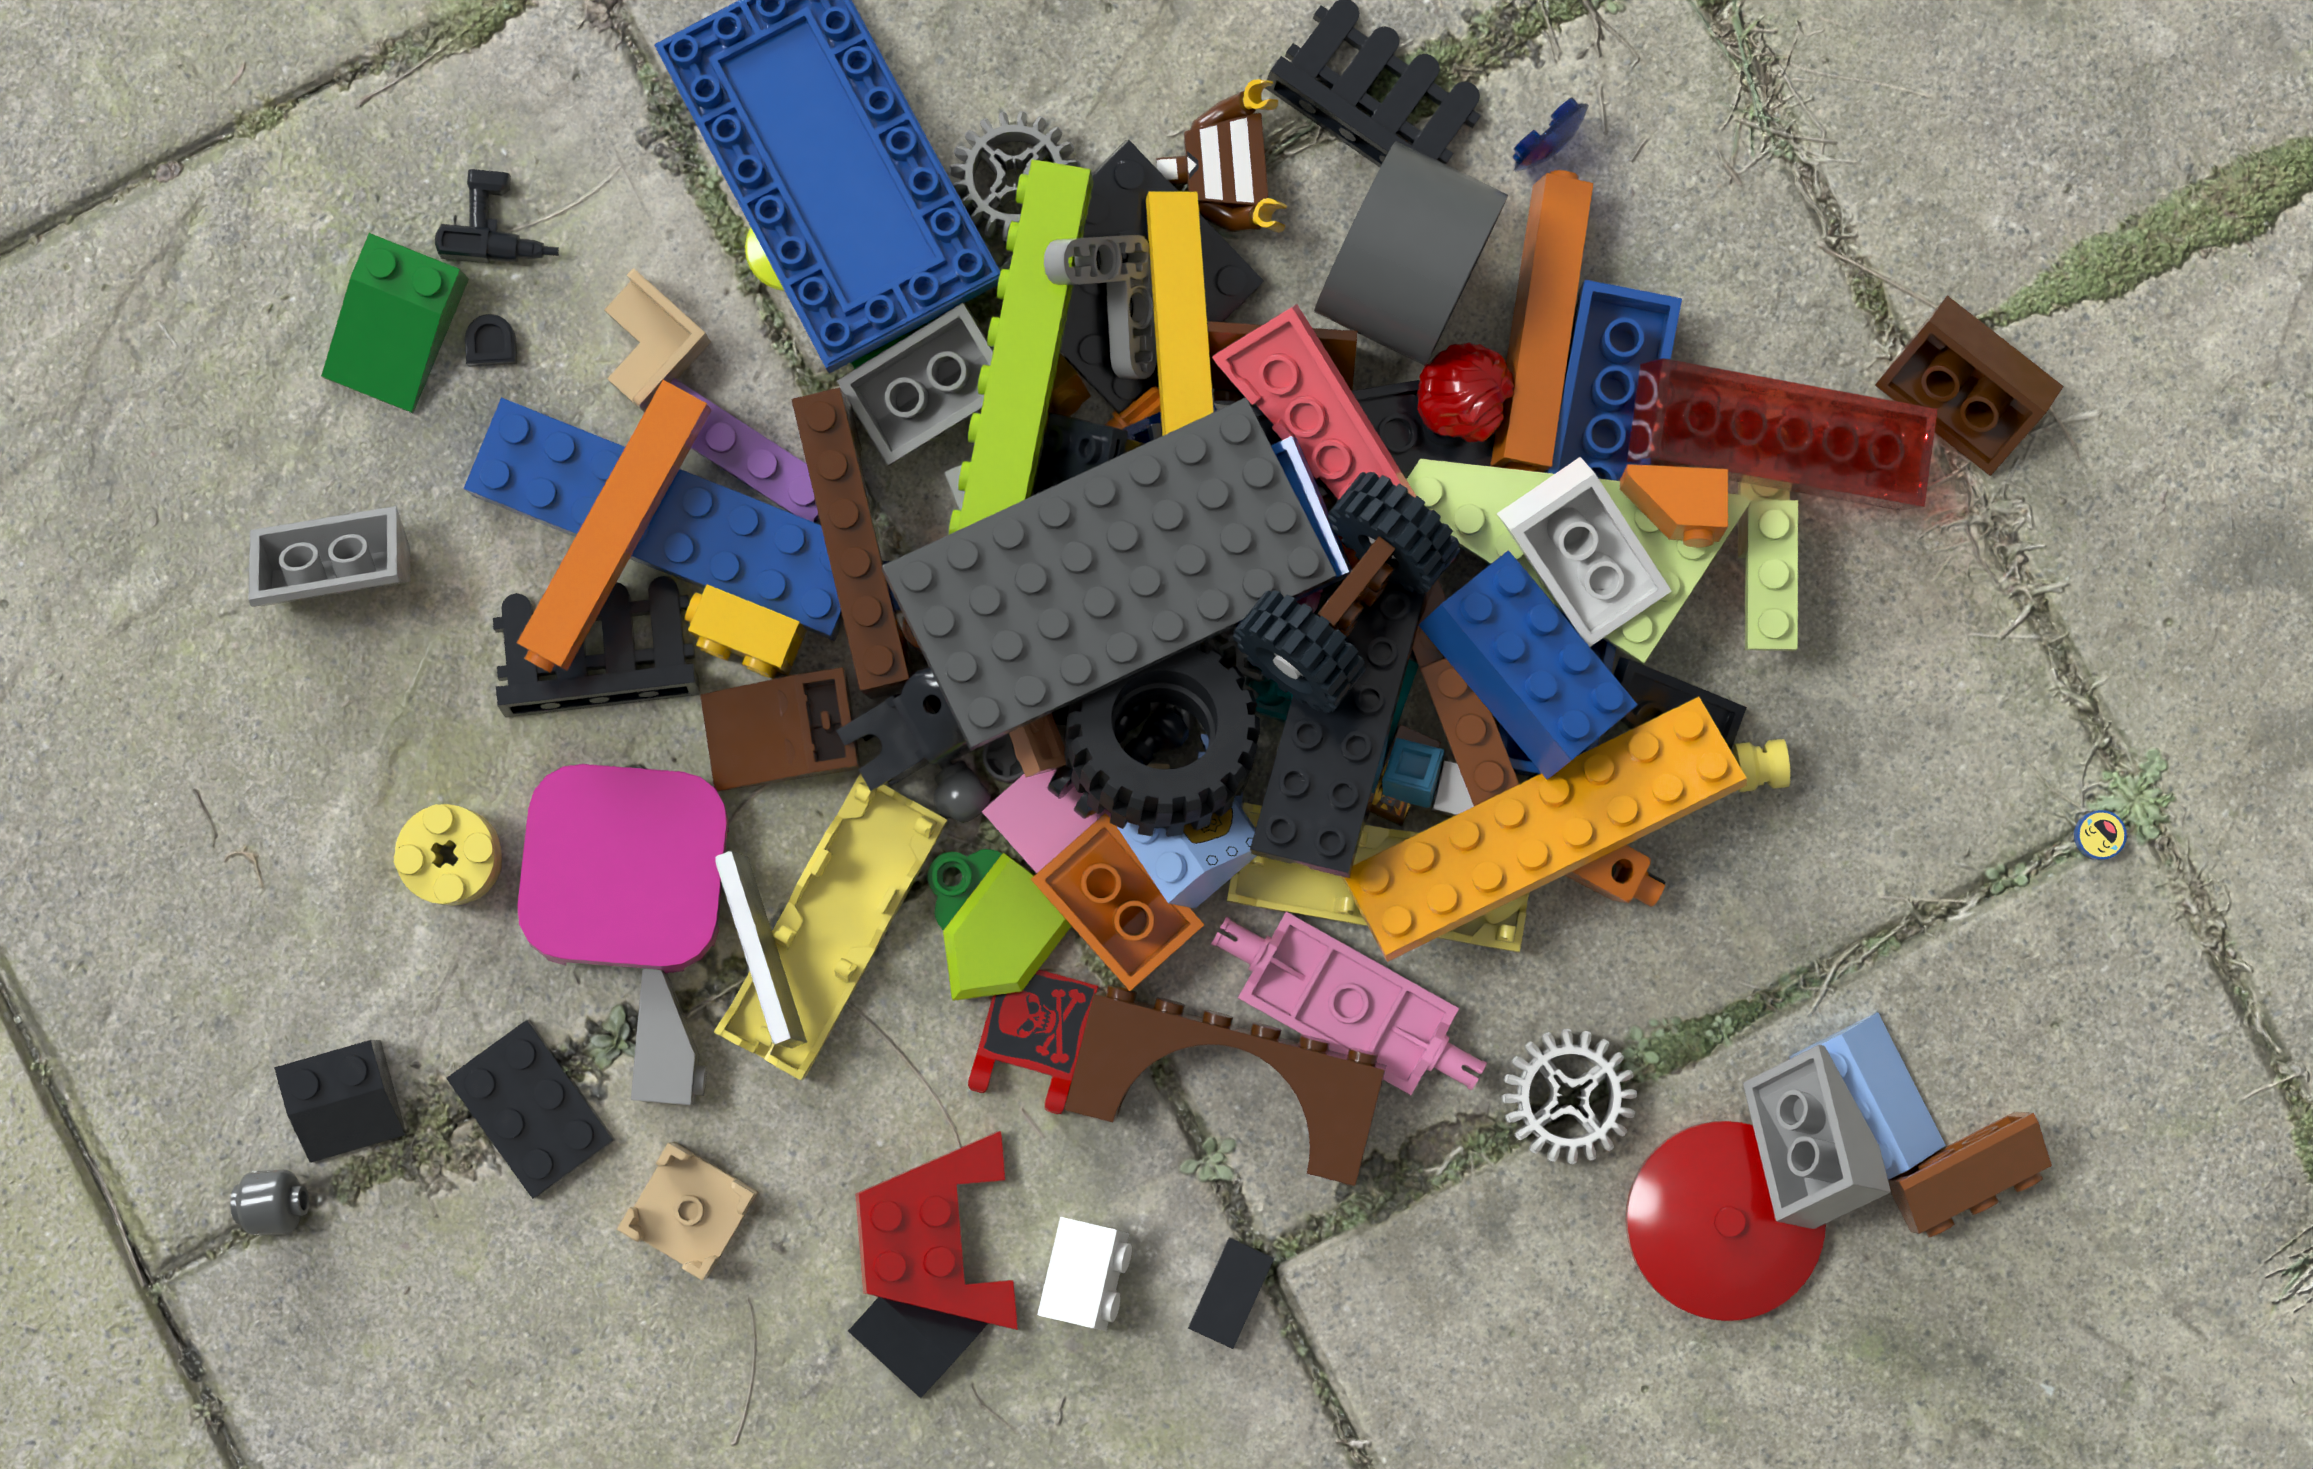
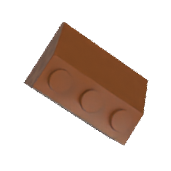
M2014 1111L1935 1152L1911 1169L1889 1179L1888 1182L1891 1195L1910 1232L1920 1234L1925 1231L1929 1238L1954 1226L1955 1223L1952 1217L1967 1209L1974 1215L1996 1205L1999 1202L1996 1194L2012 1186L2016 1192H2020L2042 1181L2043 1178L2040 1172L2051 1167L2052 1164L2035 1114Z

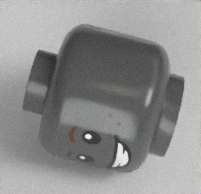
M285 1169L251 1171L244 1175L240 1183L235 1185L230 1197L231 1214L235 1223L241 1224L244 1231L254 1236L289 1234L297 1228L301 1216H305L308 1213V1190L305 1186H300L297 1177L291 1171Z

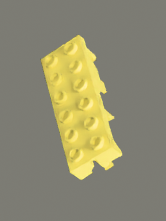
M860 773L837 816L823 835L799 878L789 902L772 930L807 1043L794 1048H787L772 1043L750 972L714 1033L757 1054L801 1081L804 1080L948 820L884 784L870 791Z
M1243 803V811L1256 828L1262 806ZM1365 825L1353 865L1419 833ZM1256 856L1230 878L1226 902L1368 926L1342 876L1310 869L1308 866L1299 863L1289 864ZM1530 892L1527 893V897L1519 909L1501 922L1489 923L1482 915L1437 938L1520 952Z

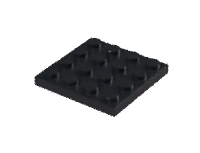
M1129 139L1125 140L1092 173L1094 184L1083 238L1140 235L1149 243L1146 196L1148 192H1179ZM1199 213L1208 330V321L1224 322L1264 280ZM1097 250L1096 256L1098 270L1100 269L1101 264L1099 250ZM1013 253L998 267L1000 272L1002 269L1010 270ZM1121 253L1122 263L1128 262L1127 253ZM1107 282L1073 285L1060 353L1104 400L1120 414L1151 387H1159L1157 362L1155 370L1149 378L1120 379L1114 373L1110 359ZM1130 298V303H1129V310H1130V316H1131V318H1132V315H1133V302H1132V298Z

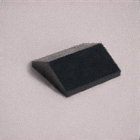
M878 1297L848 1332L918 1397L922 1398L983 1331L988 1323Z

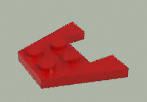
M996 1131L855 1193L863 1294L1018 1330L1014 1280L965 1284L957 1185L1005 1180L1001 1131Z

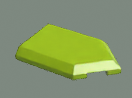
M1002 853L943 930L952 1001L1022 992L1071 928L1066 919L1031 881L1034 875L1005 853Z

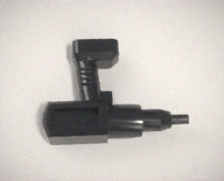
M468 170L469 226L441 224L435 235V246L441 259L479 263H490V260L518 262L519 258L538 259L543 258L544 255L559 256V247L544 246V243L536 240L520 239L518 234L497 232L498 220L489 219L488 198L489 195H504L510 190L511 183L509 173L498 171Z

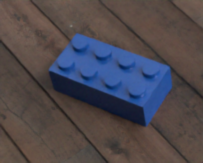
M1509 550L1440 604L1418 625L1547 780L1638 705Z

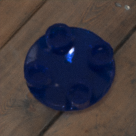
M1571 97L1559 106L1550 116L1553 119L1549 123L1550 127L1542 135L1533 130L1515 146L1513 150L1516 153L1512 156L1516 161L1514 171L1519 172L1530 169L1550 160L1574 138L1585 118L1589 105L1587 103L1578 104Z

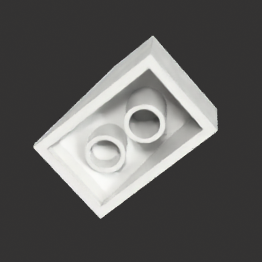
M1581 457L1497 513L1568 620L1589 647L1672 592L1594 471Z

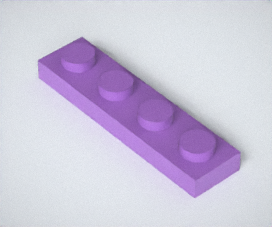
M673 378L670 384L706 402L712 410L691 449L789 513L815 523L819 515L807 464Z

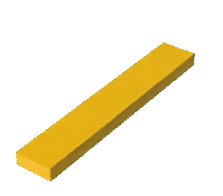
M1148 192L1146 196L1162 436L1213 413L1197 192Z

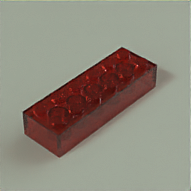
M1662 358L1640 364L1627 462L1651 466L1728 469V480L1899 511L1925 507L1938 409Z

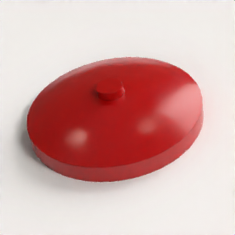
M1733 1121L1706 1122L1683 1129L1667 1138L1652 1151L1639 1168L1631 1185L1626 1204V1234L1632 1257L1639 1271L1650 1286L1665 1300L1690 1314L1702 1318L1721 1321L1743 1320L1765 1314L1779 1307L1795 1295L1806 1283L1823 1249L1826 1224L1811 1229L1776 1221L1754 1127L1747 1123Z

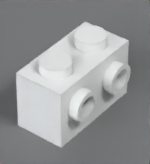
M1060 1217L1037 1315L1107 1331L1108 1322H1114L1120 1306V1293L1116 1292L1119 1275L1126 1272L1131 1259L1132 1246L1127 1243L1129 1234L1111 1228Z

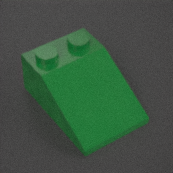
M369 233L351 274L321 377L413 414L469 278L459 268Z

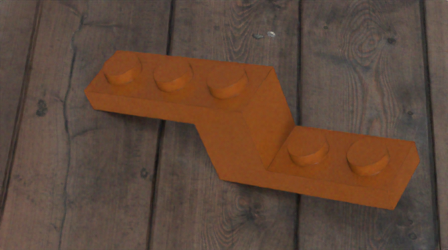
M1439 579L1426 592L1427 605L1420 623L1447 600ZM1418 626L1413 651L1473 806H1476L1519 785L1492 713Z

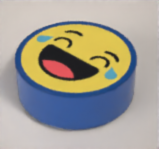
M2098 810L2087 813L2075 826V844L2078 850L2090 859L2105 860L2112 858L2123 849L2126 843L2127 832L2125 825L2116 814L2110 811Z

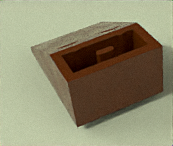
M843 667L796 674L700 694L713 784L717 792L854 771L861 768L857 740L845 746L836 731L854 720L847 672Z

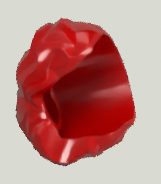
M1470 342L1449 345L1446 350L1439 352L1423 368L1419 375L1417 409L1424 424L1435 433L1444 436L1461 437L1467 442L1485 441L1501 425L1504 419L1502 414L1503 402L1515 394L1512 389L1514 387L1512 373L1508 370L1504 358L1490 348Z

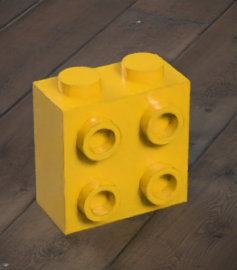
M708 584L703 594L694 593L685 614V620L690 622L688 631L698 639L696 646L701 648V651L725 661L729 660L731 653L744 658L742 665L746 666V669L770 679H774L777 672L789 676L807 632L800 621Z

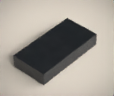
M1229 1237L1189 1323L1188 1329L1234 1349L1274 1257Z

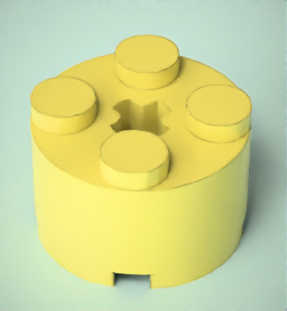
M435 804L413 815L403 826L395 846L394 864L405 886L416 896L441 905H462L481 898L497 881L502 868L501 846L496 830L483 816L456 805ZM456 844L457 846L453 853L459 858L455 865L449 863L441 865L443 856L440 854V850L442 847L447 846L451 848Z

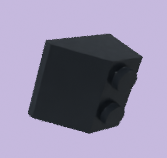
M381 1040L364 1041L274 1067L287 1116L310 1163L407 1135Z

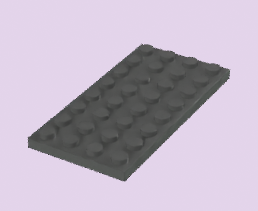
M1247 398L1239 400L882 565V572L970 751L1239 625L1268 590L1270 592L1274 590L1279 591L1284 597L1290 595L1297 598L1333 581L1337 576Z

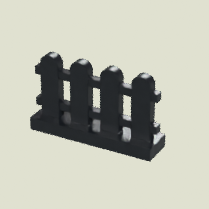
M1338 0L1329 10L1320 5L1313 16V19L1319 23L1301 48L1292 43L1285 54V57L1291 60V62L1280 56L1267 80L1273 81L1274 84L1265 87V89L1378 167H1381L1395 141L1447 165L1454 154L1447 149L1448 145L1464 123L1473 129L1481 117L1479 113L1474 111L1480 99L1478 88L1474 84L1464 81L1457 83L1448 93L1434 83L1439 74L1440 66L1433 56L1420 54L1412 60L1410 65L1397 58L1394 54L1397 51L1400 39L1397 32L1390 27H1379L1373 31L1369 38L1354 28L1360 12L1358 6L1353 1ZM1346 41L1358 49L1359 52L1343 74L1339 75L1326 65L1342 43ZM1385 68L1397 76L1399 80L1383 102L1380 103L1368 95L1367 91ZM1316 79L1320 80L1321 82H1323L1324 84H1326L1327 86H1329V87L1331 88V90H1330L1329 88H1327L1326 86H1324V85H1323L1322 83H1320L1319 81H1317ZM1426 96L1439 105V108L1421 131L1406 120L1422 98ZM1356 106H1358L1360 109H1362L1372 117H1369L1367 114L1356 108ZM1396 134H1398V135H1400L1401 137H1403L1405 140H1407L1408 142H1410L1412 145H1410L1409 143H1407L1406 141H1404L1403 139H1401L1400 137H1398Z
M660 576L655 578L649 585V600L631 602L627 588L623 584L616 582L595 620L602 621L604 654L586 656L584 640L569 669L566 671L555 665L551 673L525 660L524 657L528 650L517 643L533 614L532 604L526 596L519 593L507 596L501 607L502 617L493 618V630L495 633H504L506 665L497 666V677L499 681L508 680V685L496 686L497 706L504 717L507 718L700 695L699 675L693 663L686 664V659L695 658L693 643L684 644L681 611L687 610L690 603L689 595L680 596L675 581L670 577ZM650 615L653 648L635 650L632 617ZM655 663V668L637 670V665ZM606 669V674L588 676V671ZM557 675L556 680L539 681L540 676Z

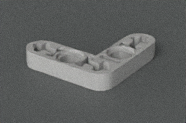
M1140 235L1058 239L1052 241L1047 246L1044 254V267L1048 279L1053 284L1080 285L1107 282L1110 359L1114 373L1120 379L1125 380L1149 378L1156 367L1157 351L1148 241ZM1097 250H1099L1101 258L1099 270L1096 262ZM1121 253H1127L1128 262L1122 263ZM1069 257H1075L1076 266L1069 267ZM1130 298H1132L1133 302L1132 318L1129 310Z

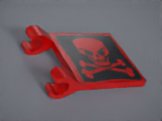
M1039 969L1022 992L993 995L969 1076V1089L985 1093L988 1090L995 1061L1052 1076L1045 1100V1110L1054 1114H1062L1073 1079L1093 995L1097 992L1098 986Z

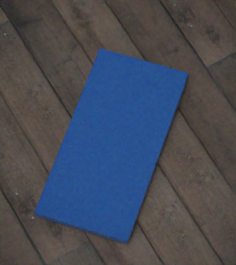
M738 0L654 44L829 374L954 309L960 304L998 286L1000 270L852 0Z

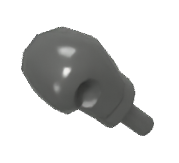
M950 760L938 763L942 771L934 778L938 785L934 793V802L939 814L945 819L953 818L962 823L968 822L982 814V811L991 801V795L973 771L962 760L953 764Z

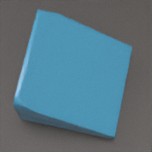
M1396 737L1382 779L1383 795L1429 808L1434 797L1444 757V749Z

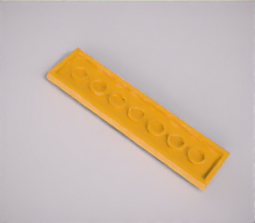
M1697 697L1576 756L1548 780L1541 773L1353 865L1350 878L1342 877L1388 962L1747 786V778L1700 697Z

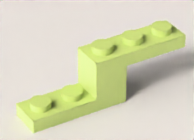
M1741 409L1738 412V495H1744L1752 500L1738 521V558H1745V650L1796 651L1798 649V500H1790V410Z

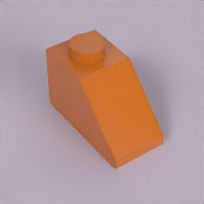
M1627 464L1620 478V490L1669 540H1683L1684 545L1696 548L1708 547L1713 545L1714 542L1721 540L1728 528V469Z

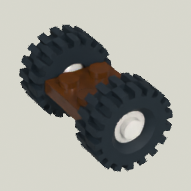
M1375 472L1360 473L1328 513V521L1333 524L1332 530L1336 535L1343 537L1341 542L1346 548L1353 549L1356 552L1354 556L1360 561L1317 615L1313 613L1311 607L1304 603L1302 605L1298 604L1296 599L1290 595L1284 597L1279 591H1266L1234 630V641L1239 643L1237 647L1242 653L1248 655L1247 660L1253 666H1257L1262 670L1261 674L1268 680L1272 679L1278 684V688L1285 693L1290 692L1293 694L1295 700L1302 704L1306 701L1311 708L1318 711L1321 708L1325 713L1333 712L1366 670V667L1363 666L1365 664L1363 658L1356 654L1358 650L1353 644L1345 641L1358 622L1356 619L1364 609L1361 604L1364 602L1371 607L1388 585L1387 580L1396 586L1400 583L1405 590L1410 592L1414 590L1418 594H1423L1425 591L1428 592L1460 551V548L1457 547L1459 545L1458 539L1451 535L1452 529L1448 524L1441 523V516L1435 510H1429L1424 505L1426 503L1419 496L1413 497L1410 495L1408 489L1400 483L1396 486L1390 478L1384 475L1379 478Z

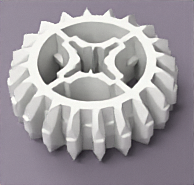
M1563 1029L1561 1032V1045L1557 1046L1550 1032L1542 1034V1041L1546 1048L1544 1051L1541 1052L1533 1042H1528L1525 1044V1049L1533 1059L1529 1063L1518 1056L1512 1059V1064L1523 1070L1521 1076L1517 1077L1510 1074L1504 1076L1505 1083L1518 1085L1517 1094L1507 1093L1502 1095L1503 1103L1517 1102L1518 1105L1517 1111L1509 1112L1505 1115L1506 1121L1509 1123L1520 1119L1524 1121L1525 1125L1519 1128L1514 1135L1518 1140H1522L1533 1133L1536 1137L1529 1147L1532 1153H1538L1544 1143L1550 1144L1547 1152V1159L1555 1162L1559 1157L1560 1149L1566 1148L1567 1162L1575 1164L1578 1159L1577 1148L1580 1147L1583 1148L1588 1160H1594L1597 1157L1593 1146L1594 1142L1598 1141L1605 1150L1610 1151L1614 1148V1145L1606 1133L1609 1130L1619 1136H1625L1627 1133V1129L1616 1122L1618 1115L1625 1118H1633L1635 1115L1633 1109L1621 1107L1622 1098L1633 1099L1637 1097L1636 1090H1621L1620 1082L1633 1078V1072L1631 1070H1624L1616 1074L1614 1067L1622 1062L1624 1056L1617 1052L1606 1060L1603 1057V1054L1609 1047V1041L1606 1039H1601L1596 1044L1594 1050L1590 1049L1591 1033L1588 1031L1581 1033L1578 1045L1573 1044L1571 1030ZM1564 1054H1573L1588 1059L1596 1066L1581 1076L1571 1079L1565 1076L1560 1069H1557L1550 1059ZM1539 1070L1549 1086L1550 1095L1547 1102L1533 1115L1529 1102V1090L1533 1077ZM1554 1076L1559 1083H1563L1571 1088L1583 1085L1588 1081L1587 1084L1580 1088L1581 1096L1577 1097L1581 1099L1578 1107L1585 1116H1583L1579 1109H1575L1571 1105L1556 1107L1550 1112L1558 1104L1557 1096H1562L1557 1093L1561 1086L1554 1079ZM1605 1078L1609 1091V1102L1606 1113L1599 1122L1589 1105V1096L1591 1091L1599 1085L1598 1083ZM1563 1114H1569L1578 1123H1581L1588 1133L1574 1138H1561L1549 1133L1543 1126Z

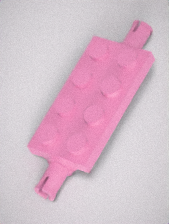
M1285 912L1272 937L1267 935L1265 939L1226 916L1220 929L1236 937L1237 941H1233L1217 932L1211 945L1223 949L1250 965L1248 970L1252 971L1238 999L1302 1035L1330 1042L1329 1050L1348 1055L1349 1048H1357L1378 1054L1377 1063L1387 1065L1383 1080L1409 1095H1412L1425 1071L1431 1072L1433 1068L1467 1086L1470 1090L1474 1088L1479 1078L1466 1072L1461 1067L1464 1065L1476 1073L1482 1074L1487 1062L1481 1061L1448 1042L1450 1037L1446 1033L1459 1010L1458 1007L1288 912Z

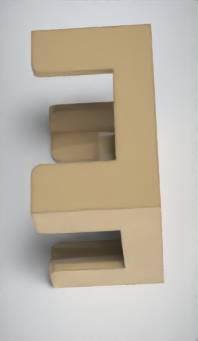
M669 1142L657 1160L656 1165L658 1167L636 1204L628 1209L616 1230L637 1242L644 1241L681 1263L683 1265L682 1269L703 1281L710 1276L759 1192L678 1143Z

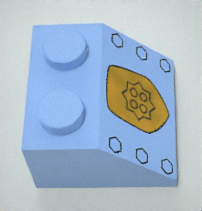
M1235 798L1233 806L1223 816H1217L1213 813L1210 825L1197 831L1193 829L1191 823L1184 825L1182 835L1167 837L1166 828H1154L1153 836L1138 834L1139 826L1128 822L1124 829L1117 827L1169 904L1196 909L1257 856L1251 854L1250 851L1256 828Z

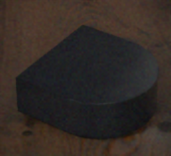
M485 314L474 319L469 324L465 333L466 364L469 367L517 364L516 335L512 326L504 318L494 314Z

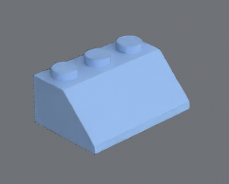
M1878 1012L1789 1056L1791 1059L1817 1045L1826 1047L1879 1144L1888 1180L1911 1169L1946 1146Z

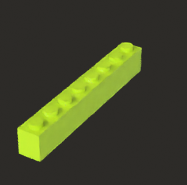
M1032 159L1029 175L1021 174L1019 177L1016 203L1023 205L1019 222L1011 221L1008 231L1006 249L1007 251H1012L1013 255L1010 270L1002 269L999 276L997 298L1004 300L1000 318L992 317L989 326L987 346L994 347L991 365L983 364L979 375L978 394L984 395L981 414L973 412L970 420L968 442L975 444L971 462L963 461L961 466L958 490L965 491L962 509H954L952 512L948 535L1032 497L1073 285H1056L1048 279L1044 267V254L1047 246L1054 240L1083 238L1094 184L1091 169ZM1069 257V267L1076 266L1075 257Z

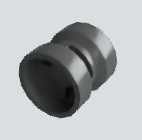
M1009 733L985 744L983 763L993 778L1004 783H1014L1024 774L1022 766L1015 755L1014 745Z

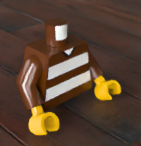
M1252 80L1245 87V91L1218 102L1195 119L1190 130L1184 132L1185 156L1156 158L1157 169L1173 186L1187 185L1188 192L1198 193L1199 213L1204 219L1228 232L1260 230L1264 227L1273 232L1280 233L1285 229V224L1272 221L1271 219L1277 209H1287V205L1268 198L1262 114L1254 113L1256 109L1274 110L1278 106L1277 99H1267L1264 101L1261 99L1263 89L1267 86H1272L1274 84L1273 81Z

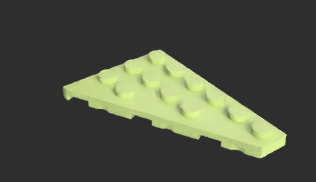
M1420 459L1406 480L1416 496H1419L1426 502L1424 505L1429 510H1435L1441 516V523L1449 525L1453 531L1451 535L1458 539L1459 546L1488 565L1492 564L1509 550L1558 610L1564 613L1497 515L1498 512L1554 474ZM1599 479L1672 591L1605 636L1604 640L1641 664H1645L1752 500L1744 495L1728 493L1727 530L1719 542H1714L1713 545L1708 547L1696 548L1684 545L1683 540H1669L1620 490V481Z

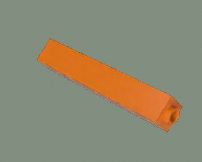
M1554 170L1546 173L1532 187L1506 366L1512 373L1514 384L1512 389L1515 394L1513 397L1507 398L1502 404L1504 419L1496 429L1490 467L1543 473L1552 467L1593 183L1579 180V176L1570 171Z
M662 380L517 641L519 645L528 650L524 657L525 660L551 673L555 665L566 671L569 669L712 410L706 402Z

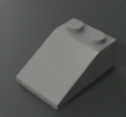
M1817 1045L1743 1082L1777 1222L1815 1229L1891 1193L1879 1144L1825 1046Z

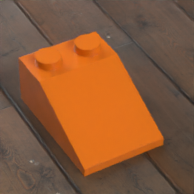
M1106 813L1099 817L1031 878V881L1129 991L1135 988L1204 926V923L1189 907L1169 904L1117 826L1110 823V817Z

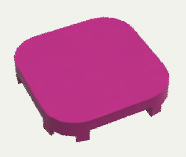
M579 764L563 766L546 775L535 788L528 807L517 904L519 926L531 947L548 961L565 966L567 963L657 969L664 970L665 974L683 972L686 967L701 960L712 946H715L720 929L718 921L722 882L715 860L716 856L725 853L727 832H729L728 814L716 789L701 777L680 771Z

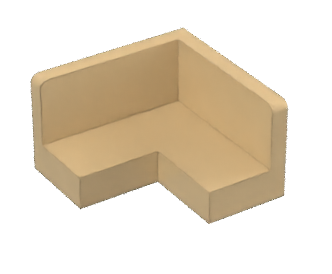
M633 268L627 274L630 282L604 311L636 339L639 344L607 379L645 413L662 380L671 383L673 378L678 379L711 341L699 326Z

